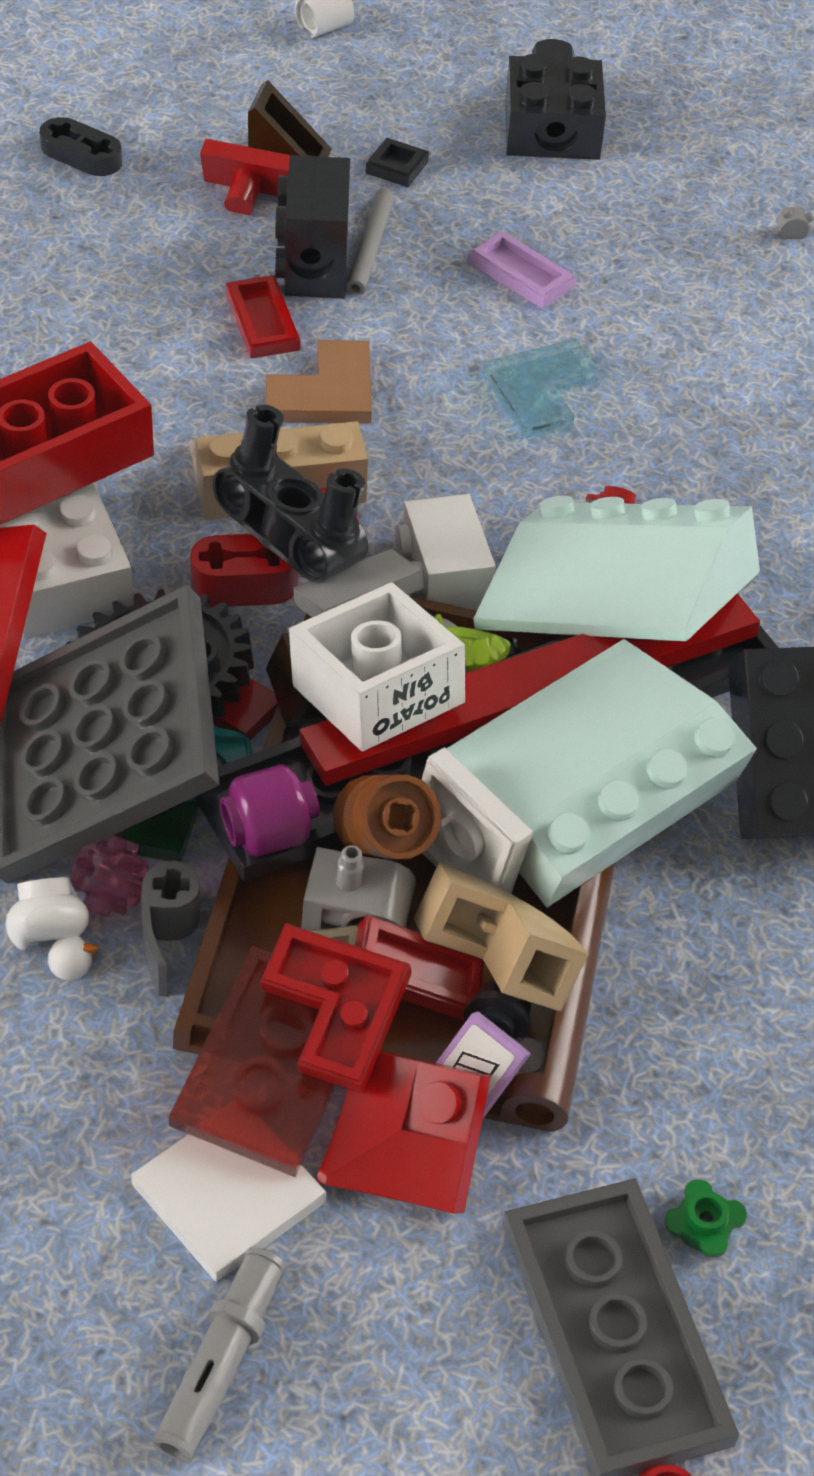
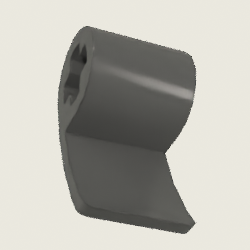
M175 860L163 861L153 865L146 872L142 881L141 919L145 962L156 992L159 996L168 997V968L156 940L171 941L183 939L191 935L197 929L200 922V878L194 868L186 863Z

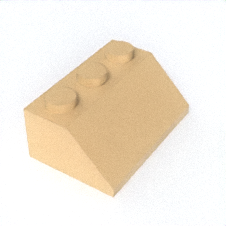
M358 421L280 429L276 451L279 458L304 478L315 483L320 489L327 488L326 481L330 473L336 474V470L341 468L356 471L364 478L366 483L361 493L359 504L366 503L368 456ZM244 433L196 437L189 440L204 520L230 517L220 507L215 498L213 477L218 470L229 465L230 457L235 449L241 445Z

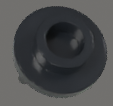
M494 978L481 986L477 994L469 1000L466 1006L464 1023L472 1013L479 1011L520 1044L526 1038L530 1028L529 1013L531 1011V1002L523 999L517 1000L511 995L502 993Z

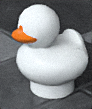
M47 878L17 884L19 901L10 908L6 915L5 923L11 942L18 949L25 950L31 942L55 940L56 942L48 953L50 971L56 977L63 980H76L87 974L92 966L93 956L100 951V947L93 943H85L80 938V935L89 924V912L87 906L78 897L71 895L69 878Z

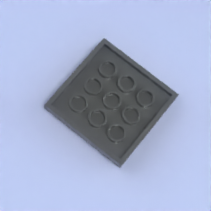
M188 585L13 672L0 726V878L4 882H14L219 786L201 598Z

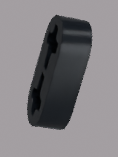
M66 117L49 119L41 125L39 131L41 150L48 157L94 176L111 175L122 167V146L120 141L114 136Z

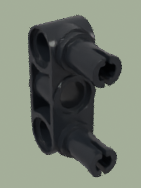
M266 404L257 405L255 410L250 408L246 413L243 439L241 440V445L232 453L229 465L218 470L213 477V491L220 507L255 536L265 548L278 555L311 582H320L365 559L368 553L367 535L356 518L361 493L366 484L364 478L354 470L347 468L338 469L336 474L332 472L328 475L326 481L327 488L324 494L315 483L304 478L278 457L276 453L280 428L284 422L283 414L273 406Z

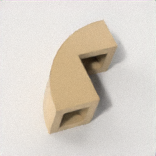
M440 862L413 918L424 940L483 959L502 993L560 1012L589 954L568 931L530 904L485 880Z

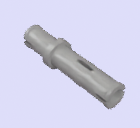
M259 1247L249 1248L225 1298L215 1300L207 1316L211 1325L153 1437V1446L157 1451L187 1464L191 1463L249 1343H258L266 1327L262 1317L286 1270L283 1260L274 1253Z

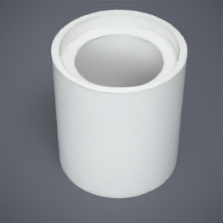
M297 0L295 3V16L301 29L307 28L313 34L310 37L315 38L351 25L354 20V6L352 0Z

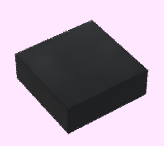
M386 138L366 162L365 173L409 188L428 163L429 151Z

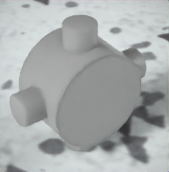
M786 207L777 217L778 227L772 229L773 235L781 236L782 239H804L809 232L808 223L814 221V217L811 212L805 214L798 207Z

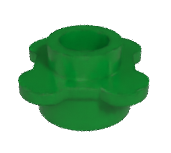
M700 1179L692 1180L686 1184L684 1189L685 1198L678 1208H672L667 1211L665 1227L671 1235L679 1236L686 1245L701 1251L703 1255L712 1258L722 1256L727 1250V1240L733 1229L740 1228L745 1224L747 1211L741 1202L726 1200L713 1192L712 1186L707 1181ZM704 1213L711 1216L712 1221L704 1222L699 1216Z

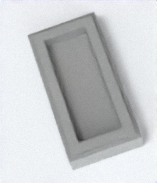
M388 549L363 559L320 582L308 581L293 587L295 603L309 616L314 617L391 582L404 593L410 595L424 588L423 573L420 568L396 551Z

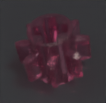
M113 835L109 841L101 840L94 845H86L78 852L71 867L70 881L74 892L85 895L83 903L87 906L88 911L108 917L111 912L125 915L127 907H135L141 902L142 881L149 867L146 860L135 857L139 847L137 843Z

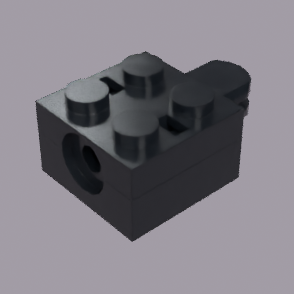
M558 39L538 41L532 50V54L509 56L505 95L506 155L600 160L606 119L602 60H590L581 56L575 57L572 45Z
M290 155L288 176L279 175V207H276L275 239H277L279 247L285 248H276L275 278L285 279V296L345 299L350 158Z

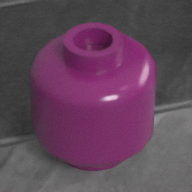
M277 765L240 775L229 784L228 796L220 798L221 815L232 846L242 845L248 854L253 857H260L305 843L310 835V820L320 816L319 802L313 784L310 780L300 782L297 775L286 765Z

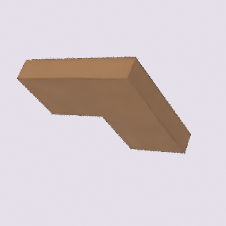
M318 340V375L266 374V405L278 409L283 414L284 422L346 423L358 421L359 423H371L369 341Z

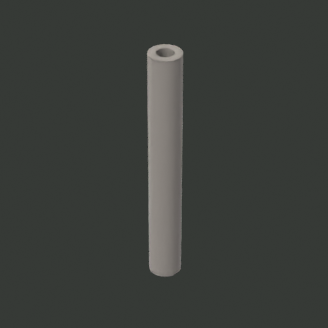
M380 189L375 194L346 283V290L349 292L365 293L394 201L393 193L387 189Z

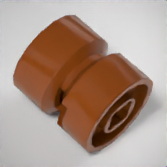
M408 774L365 775L349 782L338 794L333 808V823L340 841L345 846H357L361 849L362 856L385 859H411L425 852L435 841L441 825V807L434 791L423 780Z

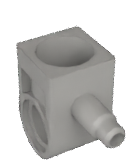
M354 845L346 846L342 852L317 847L304 896L301 928L311 931L355 926L367 915L406 928L416 886L415 876L408 868L399 863L386 859L362 856L361 849Z

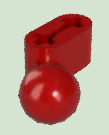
M321 488V491L324 494L326 492V488ZM357 513L356 518L358 519V522L360 523L359 516H358V513ZM252 534L208 536L197 541L191 549V589L199 597L203 594L209 595L211 607L225 602L228 607L275 605L284 603L294 596L293 587L298 586V572L278 555L265 548Z

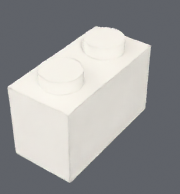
M470 494L404 501L403 525L395 526L396 549L398 554L408 558L411 563L422 570L424 588L411 595H420L421 599L478 610L495 575L496 565Z

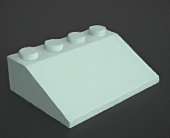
M570 496L547 498L539 503V508L520 521L473 620L475 629L566 635H580L584 633L589 636L687 641L760 572L752 506H730L729 501L725 499L705 500L696 505H676V501L672 498H656L643 504H625L624 499L620 497L600 498L591 503L573 502V498Z
M625 639L447 748L456 759L533 831L519 873L546 907H549L737 782L757 749L716 700Z

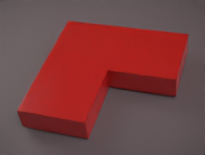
M285 923L260 980V984L265 992L319 1009L297 1063L299 1072L363 1094L412 971L409 963Z

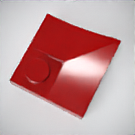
M381 1050L364 1093L361 1094L347 1089L339 1120L318 1171L316 1181L326 1186L377 1195L452 1214L465 1213L491 1076Z

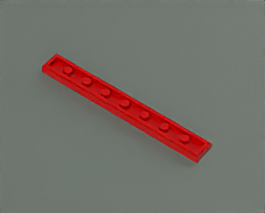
M737 593L687 641L589 636L583 633L465 673V703L363 752L329 720L299 729L300 744L325 786L463 739L623 639L665 667H670L758 636L760 620Z

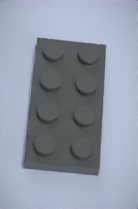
M636 1178L505 1211L503 1227L593 1476H633L655 1465L675 1464L735 1447L739 1432Z

